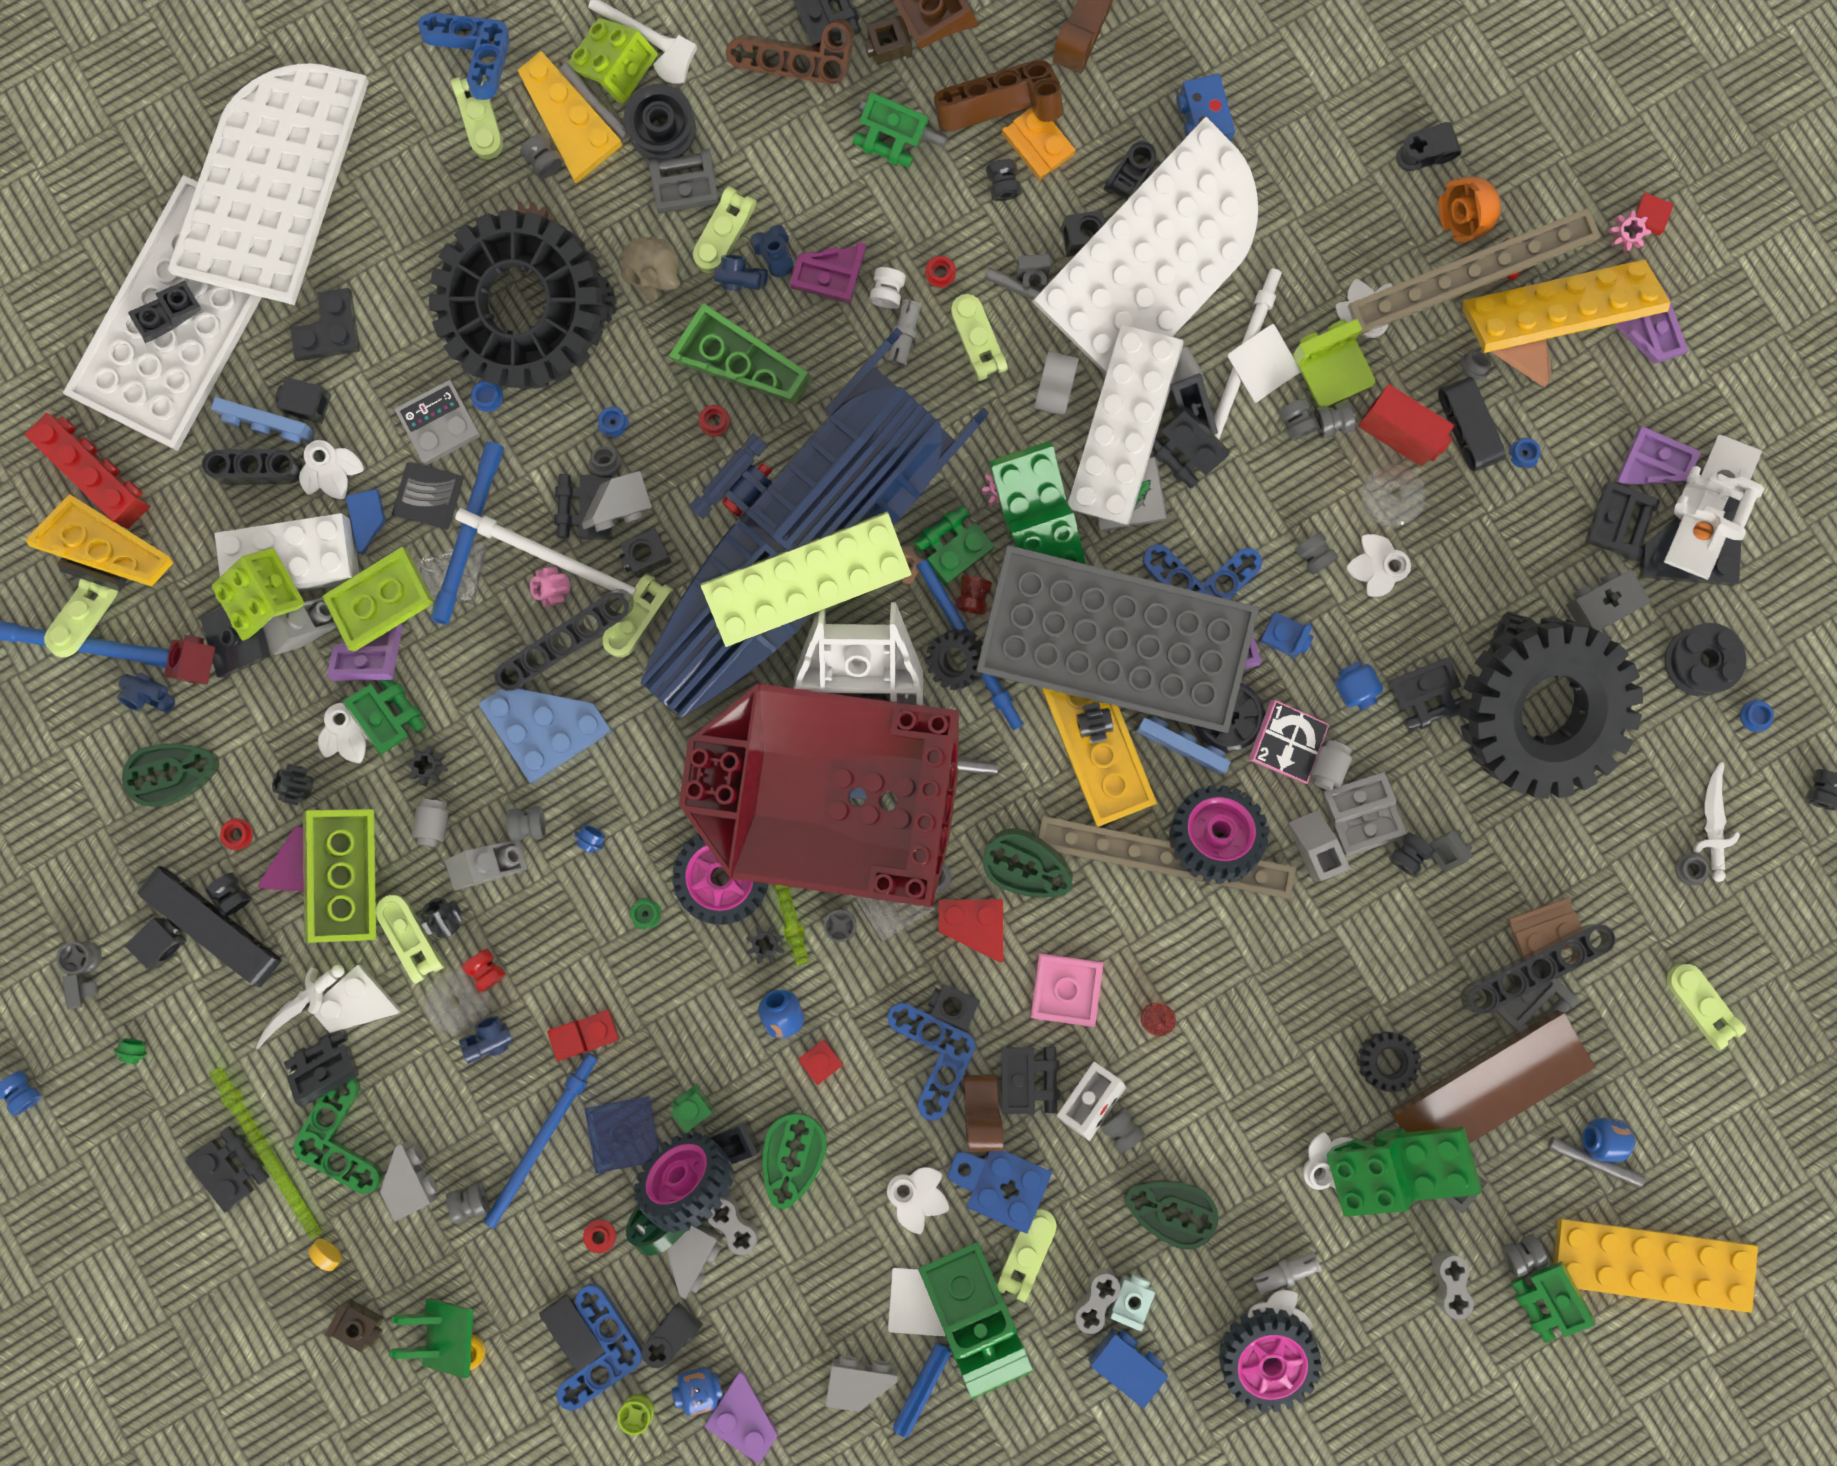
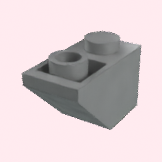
M640 471L612 478L599 486L582 522L584 529L595 526L596 532L614 527L613 521L621 518L624 519L625 523L643 518L642 512L652 508Z
M322 597L305 602L299 610L273 617L262 628L272 653L277 655L301 648L338 627Z
M1318 810L1287 823L1312 882L1323 881L1350 869L1337 837Z
M519 840L466 850L445 860L454 891L481 885L528 870Z
M410 1140L395 1147L380 1191L394 1222L438 1199L435 1194L438 1192L437 1185L431 1175H426L421 1165L423 1163L422 1154L416 1145L412 1146Z
M692 1224L690 1230L686 1231L667 1249L679 1296L684 1299L687 1298L690 1291L698 1292L706 1275L700 1272L706 1261L711 1264L714 1262L722 1247L717 1244L721 1234L703 1224L698 1227Z
M840 1356L839 1360L833 1359L826 1407L859 1412L897 1383L898 1368H892L891 1363L879 1360L873 1361L872 1365L859 1363V1358L853 1356Z

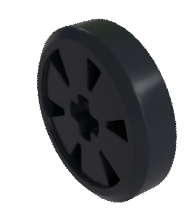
M1241 683L1233 712L1237 714V719L1232 720L1233 725H1230L1229 732L1224 733L1194 725L1201 740L1208 746H1213L1224 752L1238 751L1252 744L1257 738L1265 716L1263 703L1257 693L1249 686Z

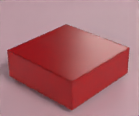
M1644 193L1639 200L1635 217L1640 219L1647 217L1648 219L1644 223L1646 229L1660 236L1665 230L1674 204Z

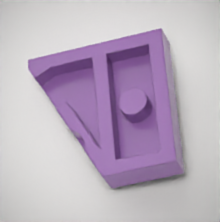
M1671 303L1668 312L1613 324L1654 364L1682 356L1688 352Z
M1642 426L1636 432L1615 483L1619 485L1684 483L1687 481L1691 468L1696 465L1701 451Z
M399 624L355 652L348 650L345 642L333 646L327 676L332 681L393 680L403 625Z
M740 1370L704 1427L760 1464L778 1436V1431L771 1418L764 1411L758 1395L756 1396L749 1384L746 1373Z

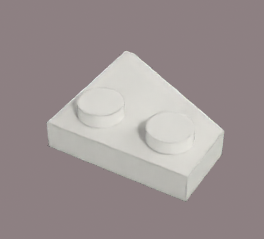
M357 965L323 995L321 1007L315 1014V1017L329 1033L396 1015L402 1010L362 965Z

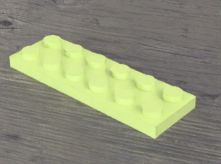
M884 512L844 530L835 531L824 538L812 540L808 544L789 552L779 553L778 556L763 559L746 568L737 569L701 583V588L724 644L727 647L912 574L889 514Z

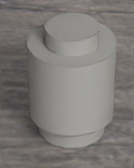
M1328 740L1326 746L1321 747L1310 774L1315 779L1314 784L1330 791L1333 790V787H1341L1352 760L1350 756L1352 749L1342 743Z
M421 799L420 806L416 807L411 835L412 838L417 839V845L436 847L437 842H444L449 811H446L447 803Z

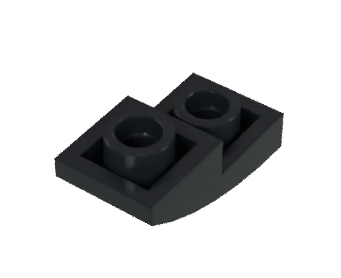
M186 281L155 293L156 300L128 312L130 319L145 344L178 327L201 310Z
M567 1293L539 1312L549 1332L578 1372L606 1353Z

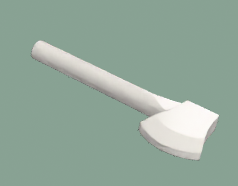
M590 0L589 9L612 22L637 29L648 42L664 52L654 63L655 71L660 78L671 84L685 83L689 65L697 50L696 44L680 35L676 39L663 36L601 0Z

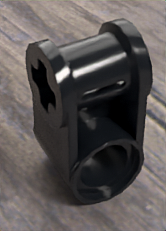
M1444 122L1432 128L1409 134L1396 155L1399 167L1406 171H1415L1435 164H1444L1459 157L1462 150L1452 123Z
M1147 141L1134 143L1108 178L1104 190L1106 192L1111 190L1127 201L1152 173L1156 161L1155 147ZM1143 155L1149 162L1145 165H1140L1133 158Z
M678 1302L648 1338L643 1347V1360L652 1368L664 1367L694 1337L703 1323ZM660 1344L665 1346L664 1355L662 1353L657 1356L653 1355L654 1346L658 1347Z

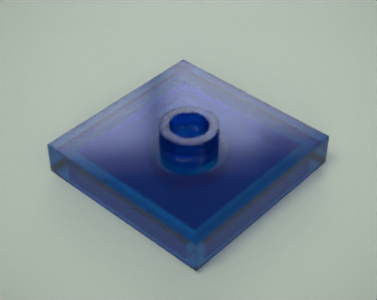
M650 1095L584 1108L595 1174L643 1165L645 1161L651 1162L653 1160L650 1155L654 1150L660 1153Z

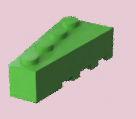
M704 303L668 356L679 365L797 405L813 380L807 371Z

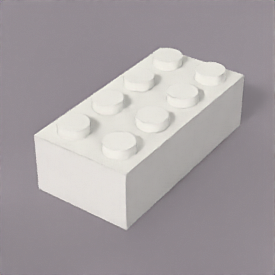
M342 513L215 533L220 577L243 555L270 548L275 549L298 592L339 586L360 573L351 519Z

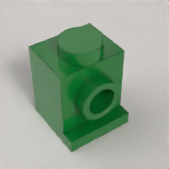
M698 1084L694 1085L670 1104L673 1107L670 1113L685 1134L716 1110Z

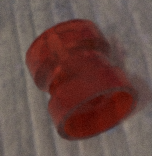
M963 575L959 585L962 591L961 595L956 598L955 608L972 614L985 615L987 609L985 599L986 595L991 591L992 582L975 576Z
M1155 1002L1146 1005L1142 1009L1140 1023L1148 1033L1155 1036H1165L1174 1029L1176 1016L1169 1006Z

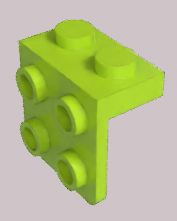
M1343 319L1329 326V331L1318 336L1317 332L1303 337L1293 354L1317 407L1332 406L1373 387L1375 384L1372 371L1356 341V338L1363 330L1358 319L1348 323Z

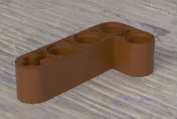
M1077 0L1068 22L1065 21L1059 32L1054 48L1053 63L1082 74L1114 0Z
M835 19L823 30L820 47L741 34L727 45L726 57L737 68L825 84H837L847 75L850 68L854 30L847 20ZM838 27L844 31L846 37L844 43H837L832 39V28ZM743 44L745 51L754 52L758 48L759 50L757 54L748 53L742 58L741 52L737 51L736 48ZM767 49H774L778 52L780 56L779 64H772L767 60ZM803 54L809 58L810 69L804 70L797 65V55ZM827 61H837L841 66V74H831L827 69Z
M1033 60L939 90L934 96L938 125L945 131L959 130L1029 107L1032 108L1035 116L1043 122L1055 121L1063 115L1060 82L1051 65L1044 60Z
M964 1075L965 1123L968 1151H1003V1127L998 1109L997 1075Z

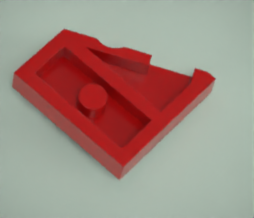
M1003 899L938 900L940 933L998 962H1004Z

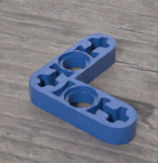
M429 13L420 18L418 27L421 38L426 44L474 50L467 75L469 91L474 98L479 100L492 98L498 91L510 43L507 26L502 21L439 13ZM462 29H469L472 31L467 36L457 35V32ZM495 35L494 44H491L490 39ZM486 56L496 58L492 63L481 62V59ZM482 75H485L487 81H484V82H483V85H481V84H482V81H483V76H482Z
M1158 544L1149 547L1142 560L1143 567L1156 582L1171 585V578L1179 574L1187 579L1188 590H1192L1195 587L1198 590L1197 592L1228 600L1249 582L1262 567V557L1259 552L1251 548H1245L1237 552L1202 585L1164 545ZM1153 553L1156 556L1160 553L1163 554L1164 559L1162 563L1167 569L1171 564L1176 568L1171 570L1164 579L1161 575L1165 570L1159 564L1151 565L1150 562L1153 558L1150 554ZM1240 557L1244 559L1251 557L1254 560L1251 565L1254 570L1246 568L1237 577L1234 571L1242 564ZM1225 576L1232 581L1233 587L1230 592L1221 593L1217 590L1215 582L1218 577Z
M897 1003L892 1006L887 1018L890 1027L896 1032L940 1053L918 1100V1111L921 1116L931 1121L938 1120L945 1114L974 1053L975 1042L967 1032L910 1004ZM903 1008L907 1009V1016L915 1021L918 1014L924 1017L918 1024L916 1035L909 1032L913 1028L912 1025L908 1023H903L901 1027L896 1025L897 1019L893 1016L895 1011L901 1012ZM929 1022L936 1023L941 1029L940 1036L935 1041H928L922 1035L923 1026ZM946 1029L953 1031L949 1037L956 1041H959L961 1037L967 1039L966 1045L970 1047L968 1052L962 1051L960 1055L954 1053L955 1047L947 1042L945 1049L939 1047V1044L945 1038ZM943 1066H949L956 1072L955 1080L949 1085H944L937 1079V1072ZM933 1083L940 1090L950 1092L947 1097L942 1093L940 1094L938 1099V1105L941 1106L940 1111L933 1110L929 1114L926 1112L927 1106L923 1104V1101L933 1098L935 1090L929 1089Z
M596 1283L585 1285L577 1293L575 1305L606 1353L580 1372H575L560 1385L557 1391V1400L566 1410H576L635 1370L643 1358V1348L605 1289ZM585 1292H588L590 1295L596 1293L599 1296L596 1305L600 1311L605 1306L609 1310L602 1313L596 1321L592 1317L597 1313L594 1305L589 1304L586 1306L584 1304V1300L587 1298ZM611 1318L617 1322L618 1332L616 1335L607 1336L601 1331V1322L604 1319ZM622 1334L626 1336V1339L622 1341L624 1348L627 1351L631 1349L635 1351L632 1357L634 1362L632 1363L628 1359L621 1360L620 1356L623 1350L619 1343L615 1348L611 1346ZM597 1365H602L609 1371V1379L604 1383H598L592 1378L591 1371ZM585 1380L587 1387L577 1396L578 1401L575 1398L568 1400L566 1397V1393L569 1391L567 1386L575 1389Z

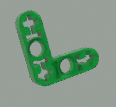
M355 1077L348 1081L347 1088L351 1090L350 1094L341 1095L337 1103L327 1101L328 1097L331 1100L335 1099L340 1092L339 1087L318 1099L294 1141L293 1150L301 1161L361 1194H367L376 1190L381 1185L383 1180L381 1168L374 1162L333 1140L359 1094L360 1083L358 1078ZM323 1108H330L335 1114V1120L331 1126H325L319 1120V1113ZM313 1138L315 1140L314 1146L319 1150H325L327 1146L330 1149L324 1155L318 1151L307 1153V1146L304 1144V1141ZM334 1153H341L346 1158L347 1164L342 1171L334 1170L330 1164L331 1156ZM353 1168L359 1173H365L369 1170L372 1172L370 1178L373 1180V1183H368L364 1186L361 1184L363 1181L361 1176L354 1173L348 1178L347 1174Z

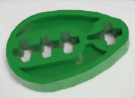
M804 1113L786 1114L777 1119L767 1132L763 1148L762 1171L769 1200L776 1208H789L801 1198L813 1183L822 1166L827 1151V1137L821 1124L812 1116ZM799 1120L805 1121V1127L809 1128V1133H803L800 1139V1143L805 1145V1149H799L796 1155V1159L801 1161V1165H795L793 1170L788 1169L787 1162L783 1161V1156L788 1157L790 1155L792 1147L787 1145V1141H793L796 1135V1131L791 1129V1125H797ZM788 1176V1191L792 1193V1197H786L785 1201H780L779 1194L774 1193V1189H780L785 1177Z

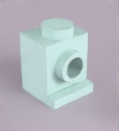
M1132 1274L1131 1279L1122 1275L1119 1282L1121 1289L1119 1297L1110 1304L1108 1310L1110 1318L1142 1332L1143 1323L1155 1295L1153 1288L1149 1287L1151 1282L1135 1274ZM1133 1296L1140 1299L1137 1307H1130L1128 1305L1129 1299Z

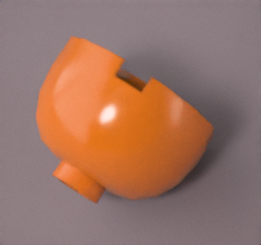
M1469 176L1455 179L1445 185L1448 188L1445 194L1440 195L1438 201L1439 217L1444 230L1447 231L1450 228L1452 234L1456 236L1452 237V239L1462 243L1487 235L1498 223L1501 214V201L1493 184L1486 179Z

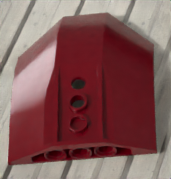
M758 683L688 740L679 806L730 879L932 907L949 843L958 780L959 710L865 699ZM855 788H862L866 793V800L863 805L856 807L850 802V793ZM892 792L897 797V804L894 809L887 811L882 805V798L886 793Z

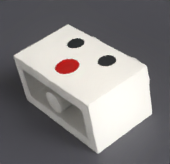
M1093 1062L1057 1114V1117L1064 1124L1090 1141L1126 1089V1086L1115 1075L1096 1062Z

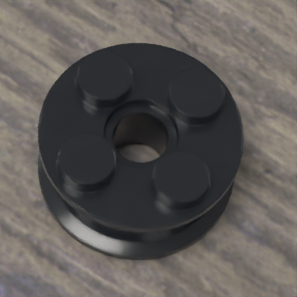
M666 84L645 86L633 94L626 105L624 123L634 148L648 159L658 157V160L675 158L684 154L692 145L696 134V122L692 107L686 96L675 87ZM663 118L668 120L661 127L653 125L657 119Z
M1703 623L1681 631L1670 641L1665 653V668L1670 680L1678 689L1693 696H1709L1730 689L1740 680L1746 667V652L1742 641L1731 629L1717 623ZM1701 653L1706 654L1709 658L1708 667L1702 664L1700 659Z

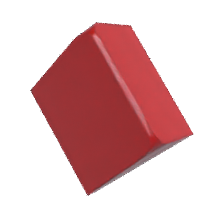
M578 1020L547 1031L557 1062L587 1051L577 1022Z

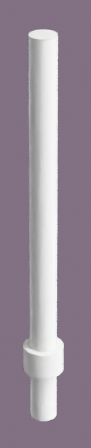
M1274 268L1269 270L1263 289L1258 291L1254 304L1256 307L1242 344L1260 332L1267 311L1272 309L1276 299L1274 292L1281 277V271ZM1234 366L1214 416L1218 430L1215 436L1220 439L1241 383V378Z
M462 508L456 514V520L477 529L478 534L489 539L493 536L611 591L623 589L628 591L632 598L636 592L635 587L497 525L498 521L490 517L484 516L482 518Z

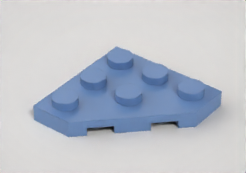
M500 689L478 703L531 784L612 732V729L596 705L589 702L522 689H515L513 691Z

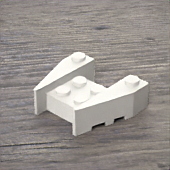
M891 602L890 625L826 624L825 609L816 612L795 669L793 688L822 693H890V702L923 706V670L896 602Z

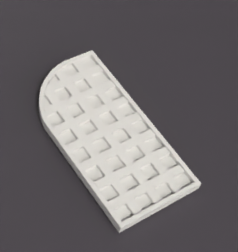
M295 64L281 67L259 76L244 86L230 100L219 120L168 267L172 275L295 305L369 83L366 75L321 64Z
M1205 117L1033 299L1032 302L1105 375L1109 368L1121 325L1173 337L1246 257L1256 231L1258 199L1251 170L1243 155Z

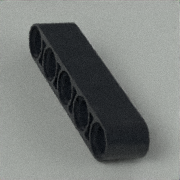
M623 589L612 590L503 662L494 673L496 684L505 691L518 689L624 619L632 611L634 600L631 594ZM612 597L619 598L623 602L624 611L622 613H617L611 609L610 599ZM585 615H591L597 620L598 627L596 630H590L585 626ZM559 632H564L570 636V647H564L559 643ZM533 650H539L544 654V664H538L533 660ZM507 667H512L518 672V681H512L507 677Z
M158 865L137 891V894L254 986L261 988L282 962L276 953L229 916L223 917L215 905L177 875Z
M1584 925L1468 984L1461 993L1462 1004L1471 1012L1491 1013L1608 953L1615 945V934L1606 925ZM1595 930L1601 937V942L1596 948L1590 942V935ZM1565 945L1569 946L1572 951V957L1567 963L1561 957V950ZM1536 960L1543 964V973L1539 977H1535L1532 972V965ZM1507 975H1511L1515 982L1514 988L1510 992H1506L1502 985L1503 979ZM1481 989L1485 993L1486 1001L1481 1007H1477L1473 998L1475 992Z

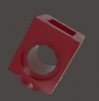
M184 635V640L171 639L164 677L194 684H208L215 647L205 645L204 638Z

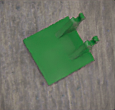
M429 1298L426 1299L424 1313L392 1316V1324H427L425 1346L391 1349L390 1358H422V1366L461 1378L469 1377L473 1309Z

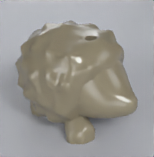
M641 235L638 239L633 238L629 244L624 246L623 253L620 255L621 277L626 283L633 284L642 289L650 302H655L658 299V290H672L680 286V281L677 277L680 259L673 245L667 244L663 239H657L655 236L647 238Z

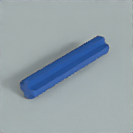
M939 1342L935 1343L893 1425V1431L896 1434L905 1438L909 1437L951 1355V1349L948 1346Z

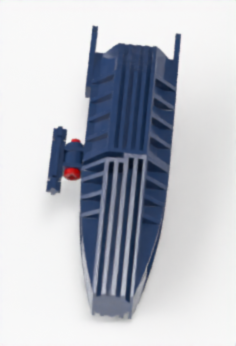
M898 328L886 338L827 405L824 411L829 416L771 481L767 477L772 470L762 462L758 468L752 465L755 461L753 459L754 456L759 457L768 447L767 444L753 433L744 443L746 447L744 449L739 448L702 490L703 496L701 498L697 496L688 506L704 519L713 509L711 505L713 503L717 505L726 495L727 497L722 500V504L735 516L740 517L718 542L685 590L666 623L641 677L640 684L645 686L661 702L666 704L668 708L677 712L680 718L706 703L750 672L786 642L815 614L812 613L726 647L701 588V583L737 569L746 568L763 559L778 556L779 553L789 552L808 544L812 540L824 538L835 531L844 530L884 512H888L894 526L922 494L935 475L988 416L989 412L984 407L981 408L953 439L941 428V423L902 387H897L882 374L875 365L903 334Z

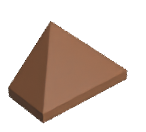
M1547 339L1492 351L1493 354L1544 388L1548 384L1552 371Z

